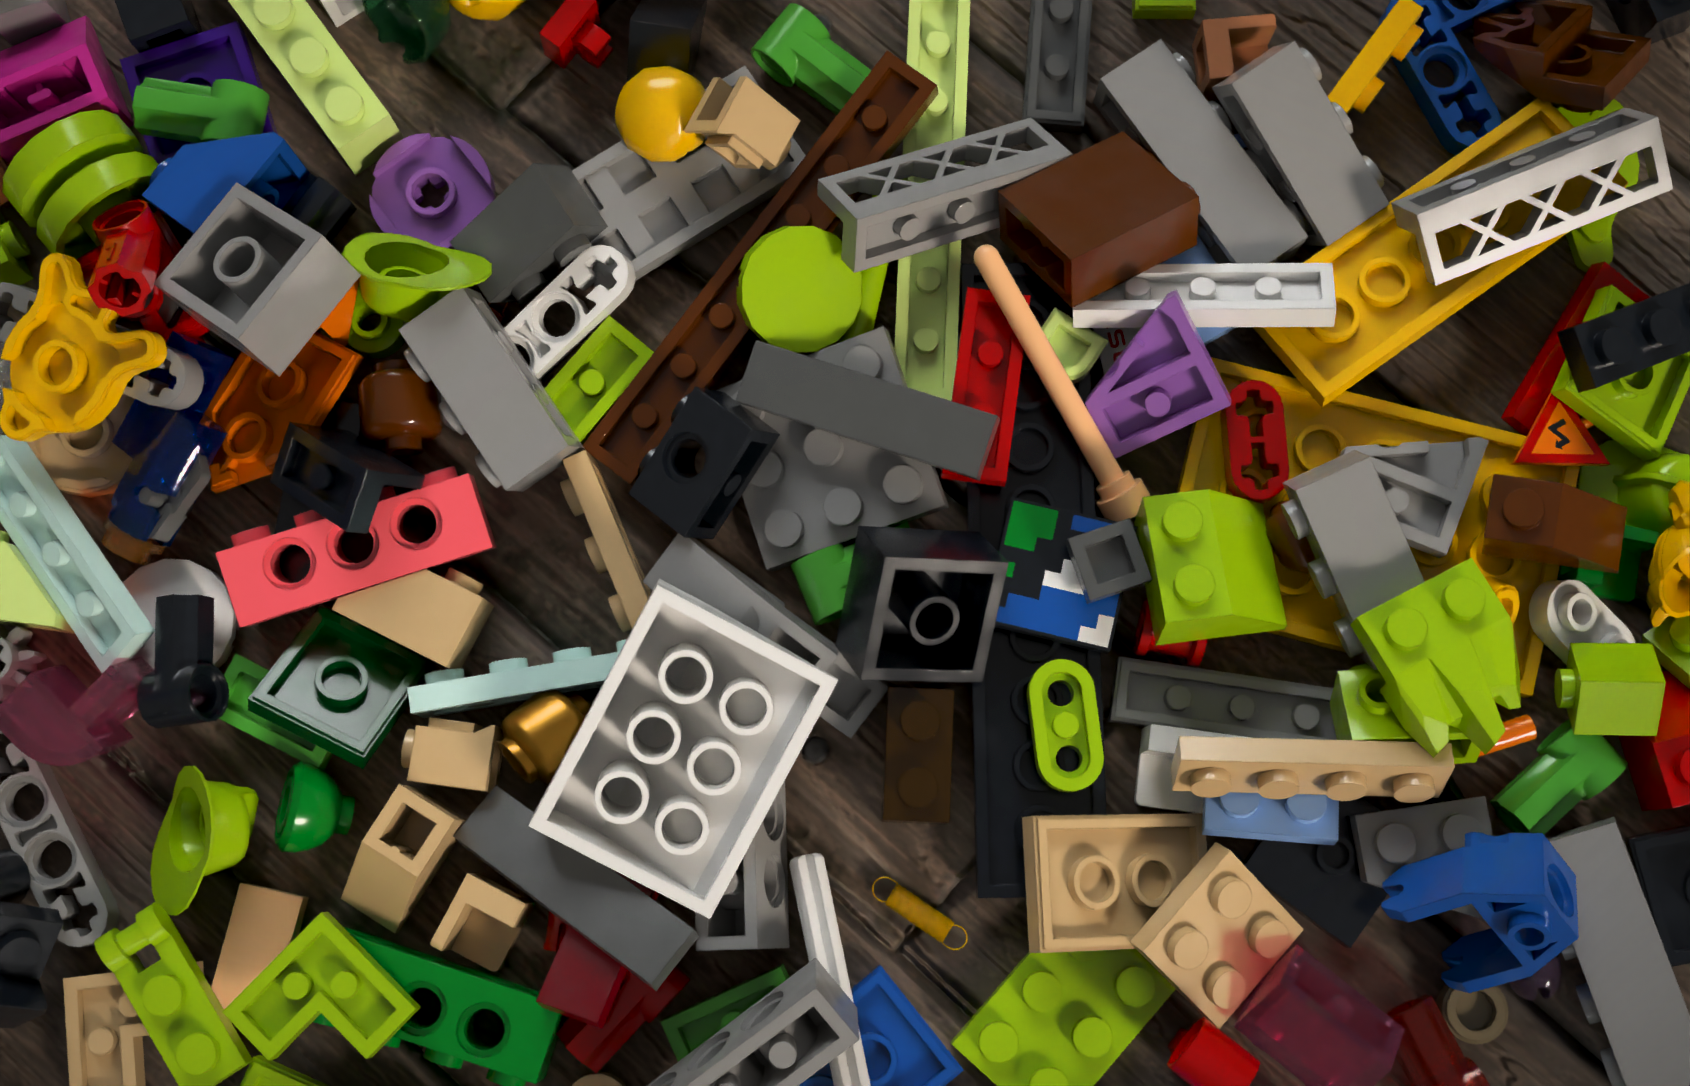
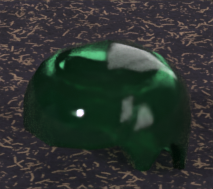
M362 0L364 12L378 29L379 42H396L404 46L405 52L402 58L406 64L426 62L440 46L451 26L449 0Z

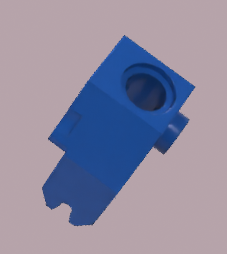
M1481 832L1466 833L1465 847L1404 865L1382 882V888L1391 897L1381 902V908L1389 918L1412 922L1472 904L1491 927L1490 929L1459 938L1442 952V959L1449 967L1453 968L1441 973V978L1449 988L1472 993L1531 977L1579 938L1576 875L1543 833H1507L1499 836L1487 835Z

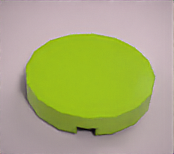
M782 226L761 236L747 251L739 269L741 273L739 276V287L736 286L737 305L746 326L764 343L796 353L816 352L837 342L854 324L863 300L861 271L854 273L841 260L842 241L836 235L815 226Z

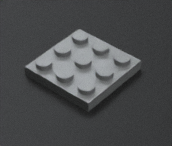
M884 326L806 355L907 387L889 331ZM742 380L716 391L725 392L736 400ZM742 405L780 434L742 494L766 570L773 572L790 566L798 559L835 544H843L845 546L856 541L858 526L896 527L949 508L935 466Z

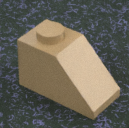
M449 568L444 578L424 569L339 597L332 610L448 669L462 668L494 605L479 596L484 586L483 584L457 570Z

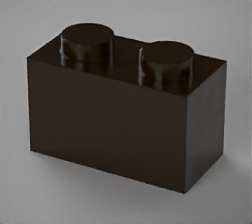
M888 687L882 822L939 825L950 823L954 690Z

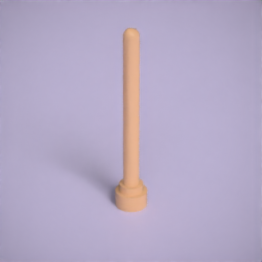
M981 245L974 253V263L1099 481L1100 485L1096 487V491L1100 496V499L1096 502L1105 519L1119 522L1135 517L1142 498L1151 496L1141 478L1134 479L1129 470L1122 472L998 250L992 245Z

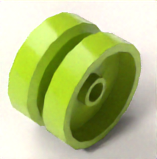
M102 109L84 111L59 120L32 137L9 164L3 176L2 193L30 227L37 228L36 235L50 253H61L78 259L101 245L92 229V223L105 210L126 201L144 200L148 203L152 213L158 211L142 194L150 186L151 175L159 164L152 156L143 153V147L118 114Z

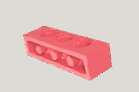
M455 466L425 474L421 489L396 496L393 486L384 487L368 530L373 537V550L367 559L359 563L349 560L342 551L341 543L346 531L314 510L293 516L296 528L272 535L269 525H264L230 536L233 547L216 552L215 554L239 627L263 623L424 569L429 570L497 548L474 476L469 473L458 476ZM418 506L429 508L436 518L434 534L430 539L422 543L411 541L403 530L404 517L411 509ZM294 545L303 548L310 558L308 574L304 579L296 583L285 578L280 570L282 554L286 549Z

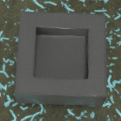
M1130 518L1068 538L1065 542L1087 604L1149 584L1153 580Z

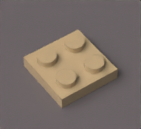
M1215 842L1132 938L1130 943L1203 1017L1220 1029L1304 929L1231 850Z

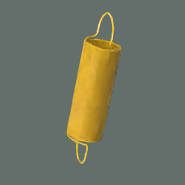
M880 877L874 881L872 893L878 901L885 902L887 907L929 934L932 938H935L938 942H942L947 948L959 950L966 945L968 939L966 930L963 927L954 925L955 922L950 918H947L900 884L898 885L895 880L889 877ZM882 878H888L896 883L887 901L878 899L874 894V885ZM952 926L962 928L966 934V941L960 948H951L943 943Z

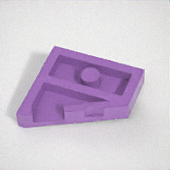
M1177 289L1165 296L1086 399L1085 405L1115 459L1231 406V396Z

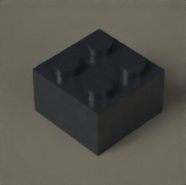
M858 526L835 646L860 680L982 682L1009 562L979 532Z

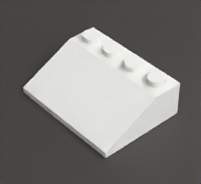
M659 579L541 798L529 823V827L710 919L834 690L838 679L722 611Z

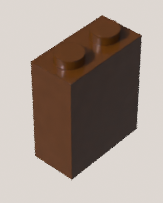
M1123 131L998 190L1000 239L1071 308L1197 245L1198 215L1201 210L1199 196L1190 184L1179 180L1157 160L1150 150L1143 149Z

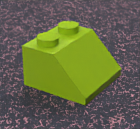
M1211 489L1142 498L1134 526H1138L1136 536L1153 579L1149 584L1145 585L1156 645L1285 630L1287 622L1271 543L1266 534V519L1262 503Z

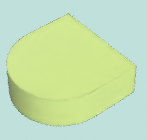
M1057 308L1053 309L1041 327L1073 384L1080 382L1088 375L1108 343L1107 339L1089 328H1073V318Z

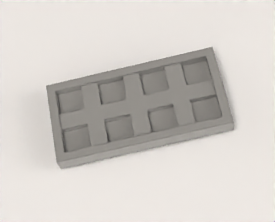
M746 66L723 78L732 88H734L740 76H747L757 84ZM792 136L790 139L791 148L787 157L778 167L772 170H767L763 166L760 169L735 168L704 144L707 137H705L704 142L693 151H689L685 156L674 162H651L627 149L624 141L621 140L572 170L576 179L608 226L591 241V244L593 246H611L624 254L634 266L635 281L776 195L806 156L794 137ZM600 261L596 263L592 268L597 276L593 286L596 287L601 284L608 289L613 288L617 281L614 279L612 272L618 266L615 262L610 266Z

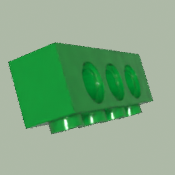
M342 925L413 999L421 988L432 990L440 999L441 1013L433 1025L422 1023L414 1014L384 1046L399 1048L401 1040H405L426 1047L423 1057L436 1064L461 1069L465 1060L489 1068L486 1079L502 1086H525L526 1082L537 1084L546 1078L559 1039L556 1033L563 1027L566 1016L542 1008L536 1002L539 990ZM482 1009L495 1011L503 1020L504 1035L498 1045L484 1044L475 1034V1018ZM322 1013L313 1021L314 1023L334 1027Z

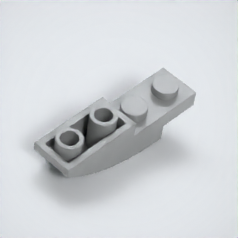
M677 533L643 579V582L652 590L659 579L675 586L836 677L838 682L820 717L850 739L888 690L889 684L886 680H860L835 646L836 644L787 610L783 601L695 538H684Z

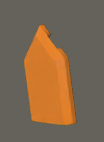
M315 332L279 377L241 351L202 412L205 435L210 437L213 464L209 467L211 491L217 494L272 474L289 422L321 426L364 357Z

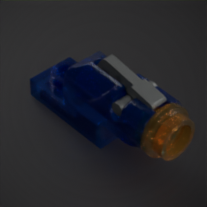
M172 331L166 345L185 352L198 361L204 376V384L200 396L191 406L181 410L152 406L135 399L112 440L116 446L133 459L112 497V508L103 522V527L107 531L101 543L120 557L142 565H148L154 554H162L166 547L171 546L187 515L192 512L193 503H195L200 493L210 481L211 473L209 467L228 434L220 425L204 413L234 359L217 347L176 331ZM154 368L151 369L148 377L165 382L171 389L176 384L177 377L172 376L169 370Z

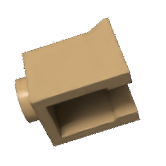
M740 76L734 88L720 77H713L684 132L703 134L707 137L704 144L735 168L760 169L763 166L767 170H772L778 167L787 157L791 148L790 139L801 120L747 76Z
M429 717L428 727L416 725L415 730L408 729L405 734L401 752V765L403 768H409L407 781L490 793L496 785L498 786L502 753L498 744L504 739L502 729L496 725H490L482 729L483 726L475 723Z

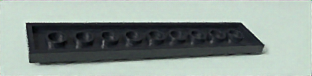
M975 263L961 264L960 268L961 326L967 287L990 290ZM1005 263L1022 295L1031 296L1029 307L1041 327L1054 308L1073 318V308L1026 263ZM1023 351L1006 484L1004 487L965 482L967 531L979 532L997 551L1011 497L1096 516L1094 473L1025 351ZM1090 372L1080 382L1073 384L1084 404L1091 393ZM994 627L983 681L971 682L976 898L1026 897L1022 817L1107 815L1105 758L1098 778L1090 786L1079 791H1058L1048 786L1041 779L1035 765L1027 702L1028 683L1032 675L1045 663L1056 659H1067L1083 666L1092 677L1095 686L1104 754L1100 652ZM1053 683L1048 688V698L1053 704L1065 706L1069 703L1071 693L1065 684ZM1062 747L1057 752L1056 762L1062 770L1072 772L1078 767L1079 756L1074 749Z

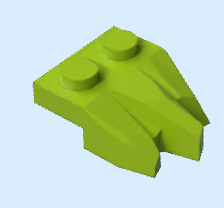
M1472 557L1356 617L1350 624L1386 682L1380 689L1383 697L1403 729L1433 758L1449 742V726L1458 728L1486 755L1506 731L1496 703L1510 710L1521 708L1520 670L1512 621Z

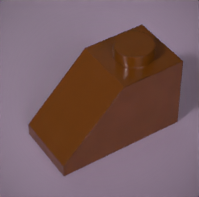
M1494 474L1482 554L1618 573L1628 508L1564 483Z

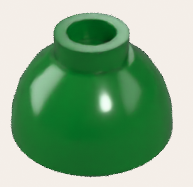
M299 761L290 768L284 782L276 816L275 844L281 852L295 853L308 851L320 846L334 834L347 835L354 814V797L342 795L336 781L321 768Z

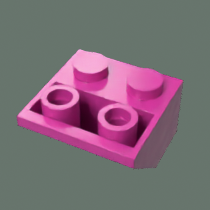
M86 15L0 51V156L9 164L32 137L53 123L79 112L102 109L118 114L128 127L134 125L92 22Z

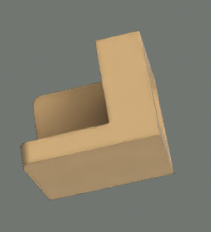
M467 873L430 945L440 951L452 950L492 972L498 971L502 968L536 903L480 873Z

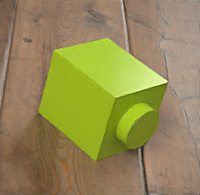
M1570 643L1567 668L1557 669L1555 673V702L1558 708L1567 709L1574 735L1657 736L1666 681L1652 643Z

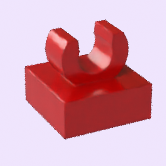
M565 0L539 32L545 56L563 69L566 68L577 53L586 62L599 69L613 52V48L608 45L611 36L599 27L601 22L597 0Z

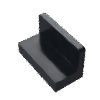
M289 422L270 482L346 532L367 534L383 486L421 489L425 476L351 431Z

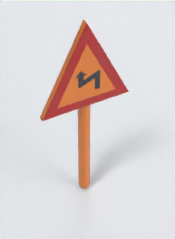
M1550 393L1512 465L1608 466L1610 463L1587 430L1594 425L1584 417L1579 418L1572 408Z

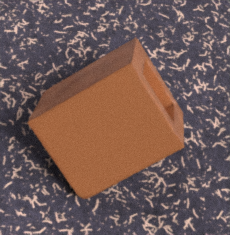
M1275 14L1202 20L1192 44L1197 87L1207 101L1219 100L1212 89L1215 85L1268 50V44L1277 28Z

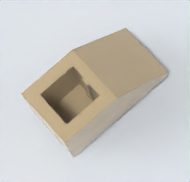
M399 784L362 840L341 899L393 933H399L456 844L457 840L453 835L467 819L418 788Z

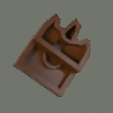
M1555 0L1515 2L1514 4L1517 15L1489 12L1473 18L1474 47L1486 59L1539 100L1562 104L1566 110L1572 112L1603 111L1649 62L1652 38L1591 29L1593 6Z

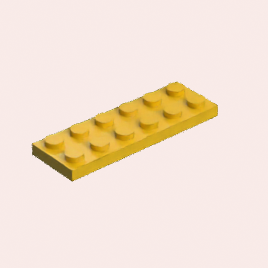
M1537 98L1390 201V204L1303 262L1333 263L1337 308L1334 327H1253V329L1321 407L1325 406L1567 234L1564 233L1435 286L1427 281L1415 234L1397 226L1391 202L1575 127L1550 102L1541 101ZM1601 167L1593 169L1591 172L1598 174ZM1617 171L1612 182L1626 188L1628 181ZM1580 175L1566 180L1552 206L1564 212L1580 207L1593 182ZM1608 189L1604 197L1615 192ZM1542 191L1534 193L1530 196L1538 199ZM1522 200L1507 204L1493 231L1505 237L1521 231L1534 206ZM1548 213L1544 221L1556 216ZM1483 215L1475 217L1471 221L1479 223ZM1458 224L1436 233L1442 262L1462 255L1475 230L1463 224ZM1488 237L1485 245L1495 242L1497 240Z

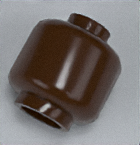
M398 359L377 363L372 367V373L366 375L358 383L361 435L371 444L384 447V451L391 456L411 457L419 455L423 452V444L433 441L442 433L443 416L439 407L441 393L432 380L429 382L423 381L415 373L407 360Z

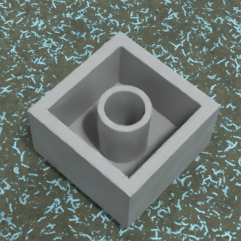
M236 182L155 280L154 285L198 323L280 377L361 275L322 234Z

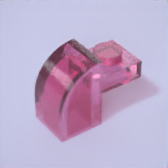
M142 657L113 664L89 688L65 664L31 672L0 704V730L25 755L38 762L52 766L76 765L124 746L134 738L121 723L139 710L137 703L138 686L143 677L149 672L154 671V669Z

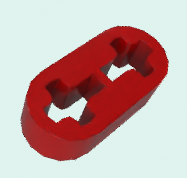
M1250 380L1240 383L1229 393L1231 396V406L1222 409L1220 413L1225 479L1228 489L1233 496L1264 504L1268 503L1284 489L1282 483L1289 478L1284 407L1281 396L1274 387L1263 381ZM1247 397L1253 398L1255 407L1266 408L1267 414L1263 415L1257 422V436L1251 437L1248 417L1237 415L1236 409H1239L1244 404ZM1252 449H1258L1261 469L1271 470L1273 477L1263 484L1262 490L1255 489L1254 480L1243 478L1241 474L1242 471L1252 464Z

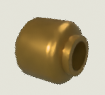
M557 690L534 694L502 721L501 729L504 739L498 744L502 755L526 782L531 784L538 779L546 784H550L589 711L590 705L582 696L574 691L567 697Z

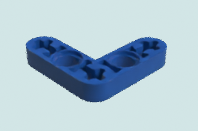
M1398 0L1390 1L1379 20L1378 27ZM1413 0L1424 8L1419 18L1421 22L1419 27L1424 32L1402 62L1391 56V59L1439 142L1448 152L1455 156L1500 125L1501 117L1498 108L1454 34L1472 26L1473 18L1489 12L1499 13L1513 6L1515 2L1523 0H1477L1476 7L1470 10H1459L1453 7L1448 0ZM1430 41H1433L1435 43L1429 45L1424 50H1422L1418 56L1413 55V52L1419 43L1422 46V48H1424ZM1431 61H1441L1447 64L1453 72L1454 84L1446 88H1438L1431 85L1425 79L1423 73L1424 65ZM1460 92L1464 93L1465 97L1459 105L1454 101L1448 108L1443 107V104L1449 103ZM1462 118L1467 122L1476 119L1480 123L1481 128L1476 134L1471 130L1461 133L1456 125Z

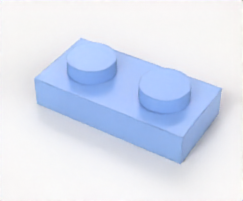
M1229 792L1220 797H1203L1202 835L1334 846L1338 841L1339 801L1332 800L1327 795L1296 794L1286 799H1268L1262 797L1259 793Z

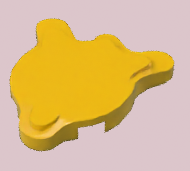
M51 253L43 259L39 274V289L35 302L30 310L16 323L4 344L1 359L11 361L10 380L12 389L2 387L4 402L0 411V427L6 436L13 440L32 442L48 434L77 433L91 429L102 422L116 407L127 383L135 375L159 367L167 356L166 342L156 332L148 330L117 332L115 323L119 314L108 308H98L84 282L80 263L72 256Z

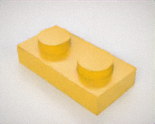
M1398 0L1327 96L1330 102L1339 104L1347 115L1352 108L1361 114L1365 112L1385 84V82L1376 77L1391 56L1402 62L1424 32L1421 27L1415 24L1423 12V7L1413 0Z

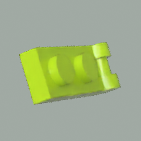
M156 902L152 903L135 914L136 922L122 931L113 928L95 939L94 945L100 959L115 974L178 1086H215L253 1062L233 1024L222 1013L223 1007L172 919L161 905ZM152 944L161 959L145 969L136 952Z

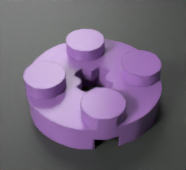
M430 133L414 134L392 145L376 164L373 172L375 181L372 186V197L369 194L371 213L382 232L408 235L436 246L454 249L450 241L495 199V183L482 156L474 147L462 139L450 136L451 139L432 137ZM428 183H431L436 189L447 185L449 191L443 196L445 202L437 208L432 206L422 208L418 205L424 199L420 189Z

